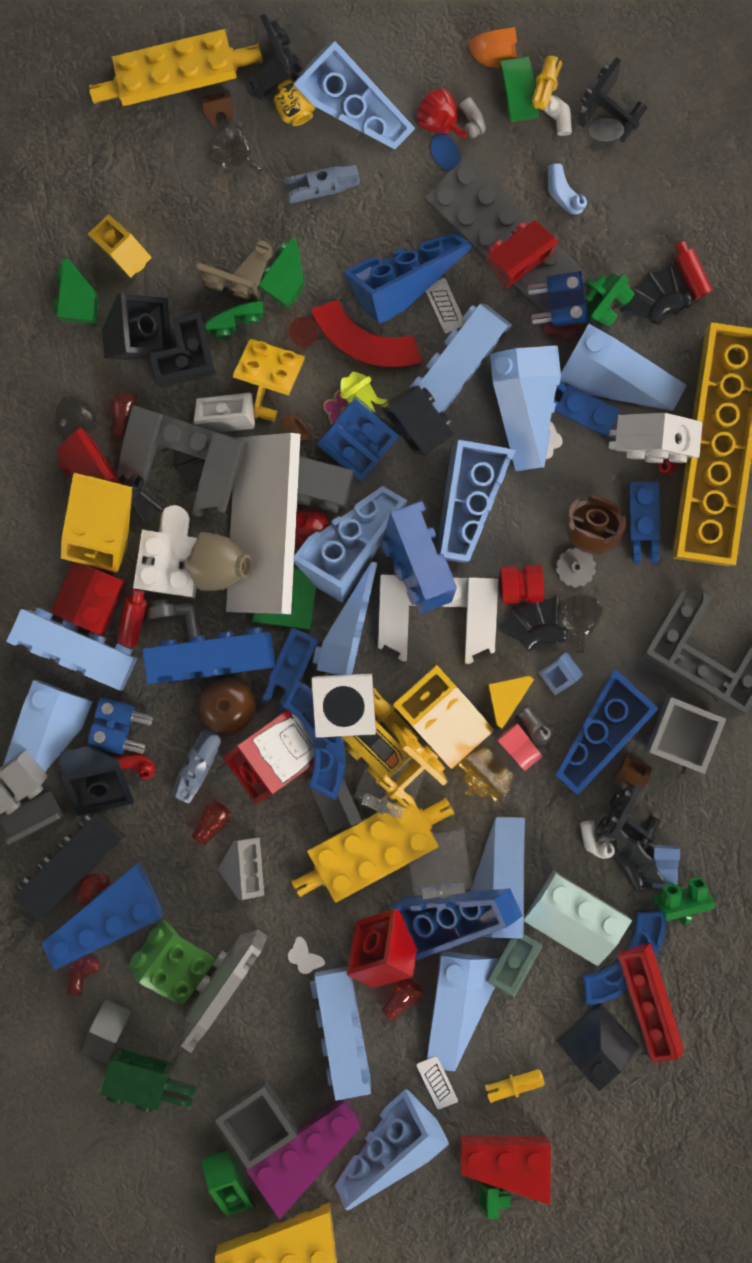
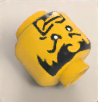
M289 79L278 85V91L274 95L273 103L285 123L299 126L308 122L313 117L315 107L293 85V79Z

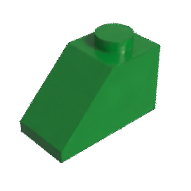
M229 1150L216 1152L211 1157L201 1160L208 1191L226 1218L254 1207L239 1165Z

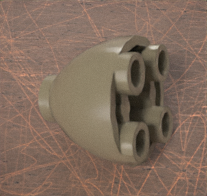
M201 532L197 537V542L191 555L185 561V569L188 573H191V578L199 590L218 591L232 586L241 578H248L253 569V561L250 555L244 554L241 548L229 538L220 534Z

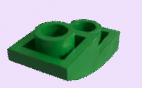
M529 57L499 61L502 90L505 91L508 121L515 122L539 118L538 109L532 106L535 83Z
M263 302L243 304L220 313L205 324L208 335L213 334L214 338L230 337L232 332H237V320H241L242 324L258 323L260 318H265Z

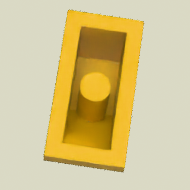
M109 214L88 233L91 239L130 278L135 273L140 272L152 258L133 235Z

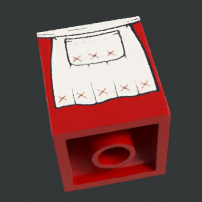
M287 710L222 758L254 803L258 804L314 764L315 750L309 732L302 722Z

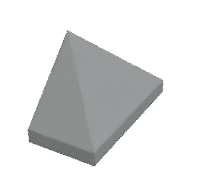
M260 837L234 841L217 869L238 900L264 896Z

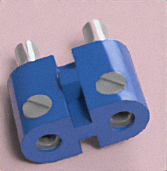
M101 697L95 713V721L90 731L88 746L123 755L124 750L143 754L145 744L128 740L129 729L131 728L132 721L151 725L153 716L135 712V705Z

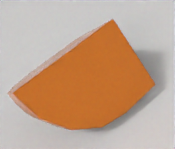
M515 27L485 32L470 39L467 43L471 55L479 63L487 67L500 68L499 61L518 58L515 49V43H517Z

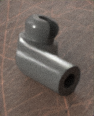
M526 707L517 715L527 727L533 743L544 745L551 738L550 730L542 724L529 707Z

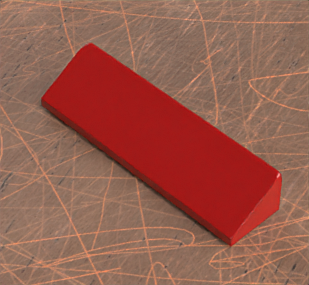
M647 943L619 952V961L651 1063L679 1059L684 1048L652 944Z

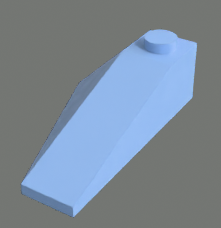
M588 324L563 368L560 382L564 385H570L591 396L635 403L640 406L667 411L674 410L687 386L617 339Z
M384 486L380 487L357 503L353 510L341 518L338 516L332 520V524L318 533L316 531L309 536L295 554L294 563L318 589L343 603L381 546L390 512L404 508L407 500Z
M371 562L325 637L322 647L316 646L313 663L318 664L317 670L335 675H352L376 572V562Z

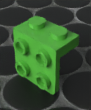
M161 919L159 924L150 931L148 939L141 949L131 958L128 969L138 983L182 1005L186 1003L213 965L215 959L208 952L181 938L169 923Z

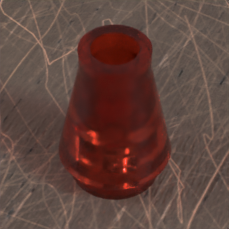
M114 392L113 399H110L113 434L125 435L133 405H139L136 402L137 395Z
M215 800L210 805L207 804L196 830L192 834L194 840L202 845H207L209 840L230 822L231 811L225 805Z
M413 979L400 980L381 1010L387 1018L395 1021L401 1014L420 1002L424 992Z

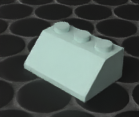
M553 870L524 917V922L596 966H599L617 946L632 921L626 914Z

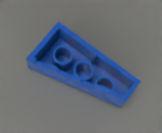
M616 669L612 672L556 774V777L576 796L583 791L658 710L648 698Z

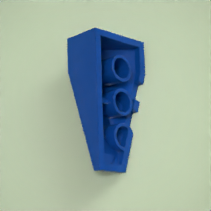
M454 232L422 242L420 248L413 251L404 252L402 248L394 251L395 256L379 261L377 256L367 259L343 273L365 313L380 324L407 309L472 247L470 242Z

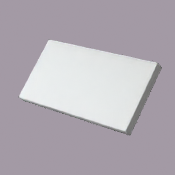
M284 433L237 437L235 439L247 442L232 490L230 540L235 542L244 554L251 556L253 569L248 578H241L238 582L227 588L226 612L291 614L300 434Z

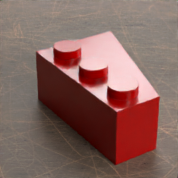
M460 1136L461 1175L550 1205L551 1145L548 1137Z

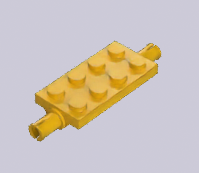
M225 29L112 56L116 74L114 80L91 84L89 89L93 104L119 97L123 106L236 79V71H238L239 67L263 63L258 43L233 50L232 47L229 48Z
M443 798V800L425 810L419 809L415 801L412 805L409 803V808H405L397 801L362 820V822L310 848L307 852L315 865L314 870L292 880L294 888H298V895L302 897L323 885L327 887L333 900L337 903L438 848L439 845L431 832L432 825L455 814L451 806L446 808L450 805L447 798Z

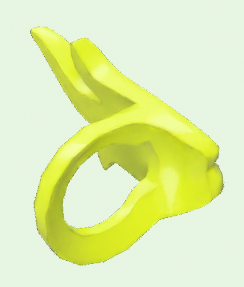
M352 372L349 377L341 379V393L339 395L342 399H346L348 403L356 396L375 412L371 400L380 405L387 401V399H380L376 396L370 385L372 381L370 376Z

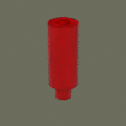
M685 241L676 244L674 247L678 256L675 257V260L693 299L697 300L712 293L713 289L694 248L689 250Z
M133 589L132 596L127 597L125 600L116 640L118 644L125 647H135L138 643L147 602L143 599L144 591L141 589Z

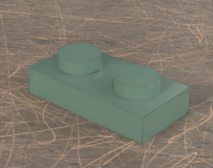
M526 935L523 938H511L487 982L508 995L515 997L539 954L542 944Z

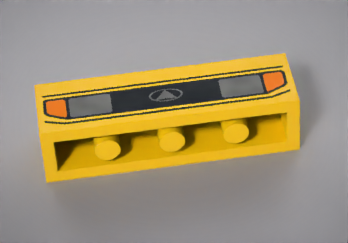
M376 720V734L342 736L349 744L345 749L357 761L362 757L369 764L366 770L376 780L383 773L392 778L412 758Z

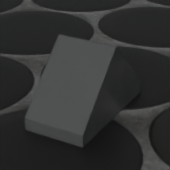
M106 998L88 1032L81 1053L109 1064V1060L113 1055L132 1010Z

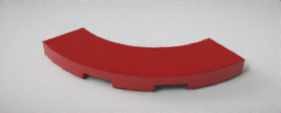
M339 300L311 309L316 323L326 338L347 356L356 361L387 369L407 368L423 363L413 335L401 338H385L368 333L358 327L346 315Z

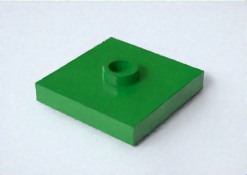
M293 568L291 614L254 613L253 622L311 630L317 587L300 569Z

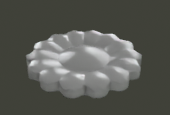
M577 548L573 550L567 549L565 553L560 554V559L556 562V573L559 574V580L564 581L566 586L572 585L574 588H577L579 585L585 586L587 582L592 581V576L596 573L594 569L596 562L593 561V556Z

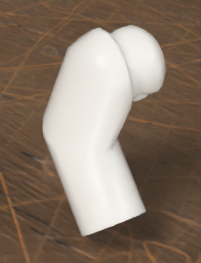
M551 95L548 106L544 111L556 120L557 135H570L572 133L570 107L558 97Z
M588 820L580 823L584 848L601 859L612 857L615 852L612 843L608 841L599 844L595 841L598 835L596 834L594 821Z

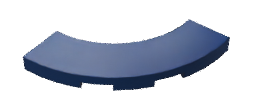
M295 680L282 707L289 710L302 722L313 741L315 750L314 770L309 787L336 800L345 772L343 737H316L313 691L307 685Z
M660 909L635 911L634 931L625 950L651 943L655 957L657 956L659 948L662 946L666 925ZM619 957L604 969L582 975L586 1006L609 1001L628 990Z

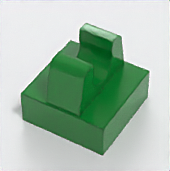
M479 1181V1211L487 1219L499 1218V1209L511 1207V1194H506L504 1189H499L496 1186Z

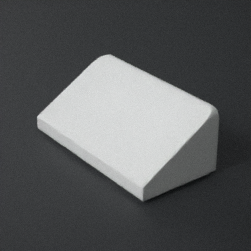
M241 393L196 399L193 424L217 433L254 429L255 419L252 394Z

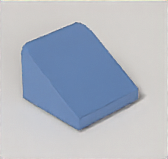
M567 652L538 672L555 696L583 676V673Z

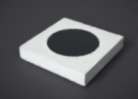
M372 674L312 677L316 737L376 734Z

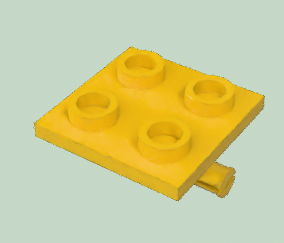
M249 340L234 371L233 378L259 386L256 401L253 403L254 419L260 417L273 423L275 422L278 411L262 406L265 389L267 388L289 396L305 356L262 341Z
M395 722L392 728L403 750L412 757V760L395 782L386 773H383L381 777H378L376 783L387 791V796L392 800L396 799L405 808H409V803L412 805L414 798L408 795L404 788L424 769L442 785H445L448 781L442 772L445 767L437 759L439 757L438 754L427 744L423 747L417 741L419 739L418 736L408 726L403 729Z

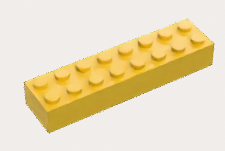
M711 322L705 329L692 420L702 422L700 454L697 458H687L685 464L672 558L731 567L736 565L752 458V328Z

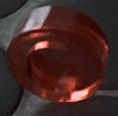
M300 317L294 320L289 329L290 338L298 347H310L318 339V327L310 318Z

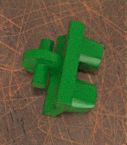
M614 273L608 279L604 275H600L596 282L588 278L584 282V286L589 290L583 297L589 302L584 309L585 319L596 321L604 327H610L617 318V314L609 307L613 300L625 306L635 295L626 284L630 279L624 274L618 276Z
M701 877L690 879L688 888L680 889L678 885L673 883L664 885L662 894L654 896L653 902L655 906L660 908L665 921L678 919L683 926L691 924L692 915L715 909V901L708 893V886Z

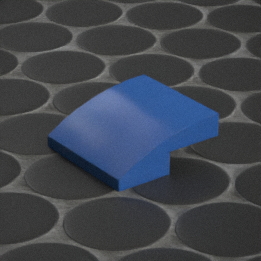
M355 396L322 436L317 445L344 468L353 470V475L362 482L378 464L384 453L397 440L400 433Z

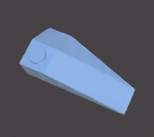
M336 41L328 42L308 63L293 83L314 107L392 149H396L415 129Z
M558 346L515 348L490 353L493 385L510 449L516 450L512 458L515 471L542 468L545 466L550 439L549 425L552 412L554 413L556 403H554L556 386L560 384L561 378Z
M33 680L22 707L4 764L26 749L46 773L47 769L61 755V752L65 750L74 737L83 729L93 701L43 681Z
M495 817L470 890L483 891L510 888L523 916L507 928L484 937L523 938L525 817Z
M447 951L440 952L427 1060L435 1056L438 1057L444 1070L455 1071L495 988L487 981L498 963V958Z
M405 1089L384 1108L380 1114L382 1118L374 1132L369 1131L365 1137L367 1143L359 1155L352 1157L335 1183V1188L346 1210L352 1209L425 1165L449 1145L438 1120L409 1090Z

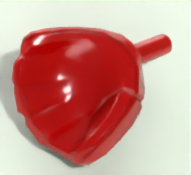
M441 88L432 91L421 100L416 114L418 126L436 133L448 134L453 131L462 139L468 136L466 131L456 125L458 110L452 96L446 89Z
M316 509L296 510L295 544L299 548L302 547L309 536L316 531L319 533L329 526V520L325 512Z

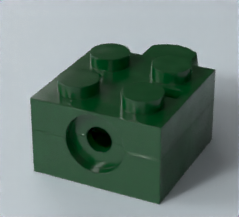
M117 1048L109 1060L100 1095L107 1096L106 1100L115 1104H123L125 1101L135 1104V1108L138 1110L152 1112V1110L158 1111L162 1101L190 1107L193 1102L190 1096L195 1094L196 1087L192 1084L170 1079L174 1065L172 1062Z

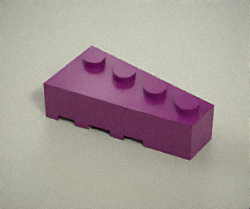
M348 1099L336 1100L301 1124L296 1138L249 1170L246 1168L247 1173L279 1220L361 1128V1118Z

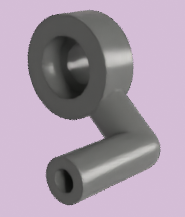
M168 599L152 601L151 607L146 608L148 621L184 616L187 636H199L193 604H169Z

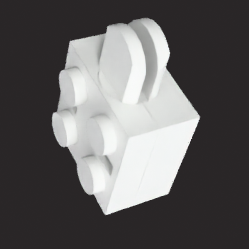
M668 413L618 415L617 430H610L609 434L610 437L616 438V441H610L608 448L627 453V458L645 459V462L663 463V459L668 458L670 462L686 463L687 458L699 457L702 422Z
M174 505L163 510L159 532L142 530L134 589L195 598L197 587L191 578V573H188L185 569V561L191 555L197 538L187 536L190 517L188 512L182 507Z

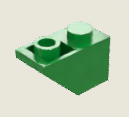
M293 237L288 244L283 242L275 253L276 261L271 267L268 265L265 267L259 283L260 291L286 310L291 308L305 288L298 243Z
M63 259L62 267L57 269L56 281L60 285L59 296L54 298V313H57V317L61 322L97 325L98 294L69 259Z

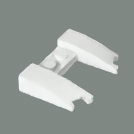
M381 575L378 648L382 650L385 644L400 653L399 660L407 661L409 606L416 605H412L409 601L407 588L403 580L400 581L396 575ZM453 578L457 587L451 603L441 606L467 608L465 664L474 662L472 655L489 649L491 654L495 652L498 579Z

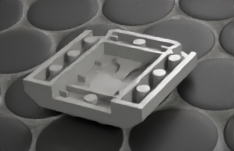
M254 930L241 934L228 953L222 950L213 963V966L217 968L211 977L205 975L197 986L196 990L200 993L184 1017L185 1029L181 1045L190 1053L194 1050L201 1037L205 1035L248 973L253 962L260 955L267 939V935L263 932Z

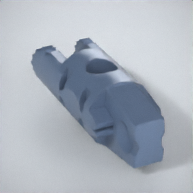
M353 165L330 167L285 178L283 182L285 188L291 190L287 197L289 203L292 204L340 193L347 190V188L359 185L360 177L357 166Z
M203 729L178 773L172 795L178 800L186 803L191 802L202 786L215 760L214 757L220 746L221 739L210 729Z

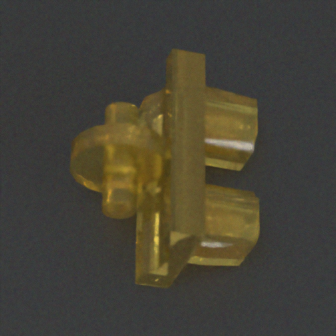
M483 747L474 754L468 755L459 763V766L468 773L463 778L470 786L465 792L468 797H471L476 792L483 800L490 795L497 801L510 791L508 786L513 780L514 775L504 766L499 768L494 774L487 767L494 759V756L486 747Z

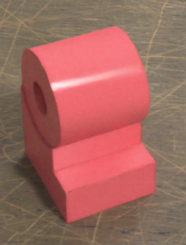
M517 723L496 739L524 771L543 757Z

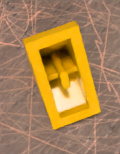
M524 676L487 684L494 720L497 726L500 728L504 727L534 681L532 677Z

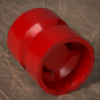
M525 565L523 570H519L517 566L500 567L499 577L502 604H516L522 598H524L526 603L544 601L542 565Z

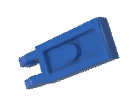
M560 382L556 386V391L563 395L559 402L554 399V403H556L555 413L607 437L620 409Z
M630 482L629 541H631L632 563H640V541H650L651 564H658V541L660 540L659 482Z
M292 627L277 659L276 667L273 668L268 679L270 682L261 703L267 705L272 699L276 685L285 688L286 691L279 701L277 710L282 713L285 711V708L282 706L295 680L301 681L319 639Z

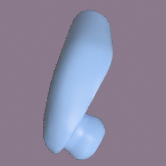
M562 164L549 165L548 192L550 196L570 214H580L587 205L585 196L582 194L578 195L570 188L566 181Z

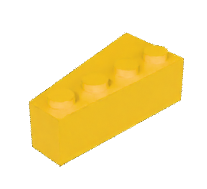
M330 1202L310 1212L305 1211L295 1215L294 1218L284 1222L271 1224L263 1230L255 1233L251 1232L219 1244L215 1253V1263H337Z

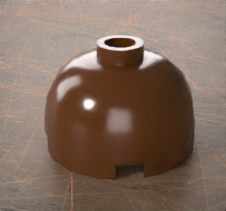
M589 496L588 500L582 501L579 498L569 508L565 530L575 548L589 554H603L613 549L621 539L626 526L625 515L622 518V515L619 513L620 508L606 498Z
M232 676L217 677L208 682L201 690L197 702L198 714L204 725L212 731L222 734L236 733L245 728L253 718L256 709L255 695L250 686L239 678Z

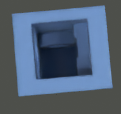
M650 845V857L656 861L659 873L666 880L665 884L651 883V888L663 889L664 885L672 883L677 885L680 848L676 846Z

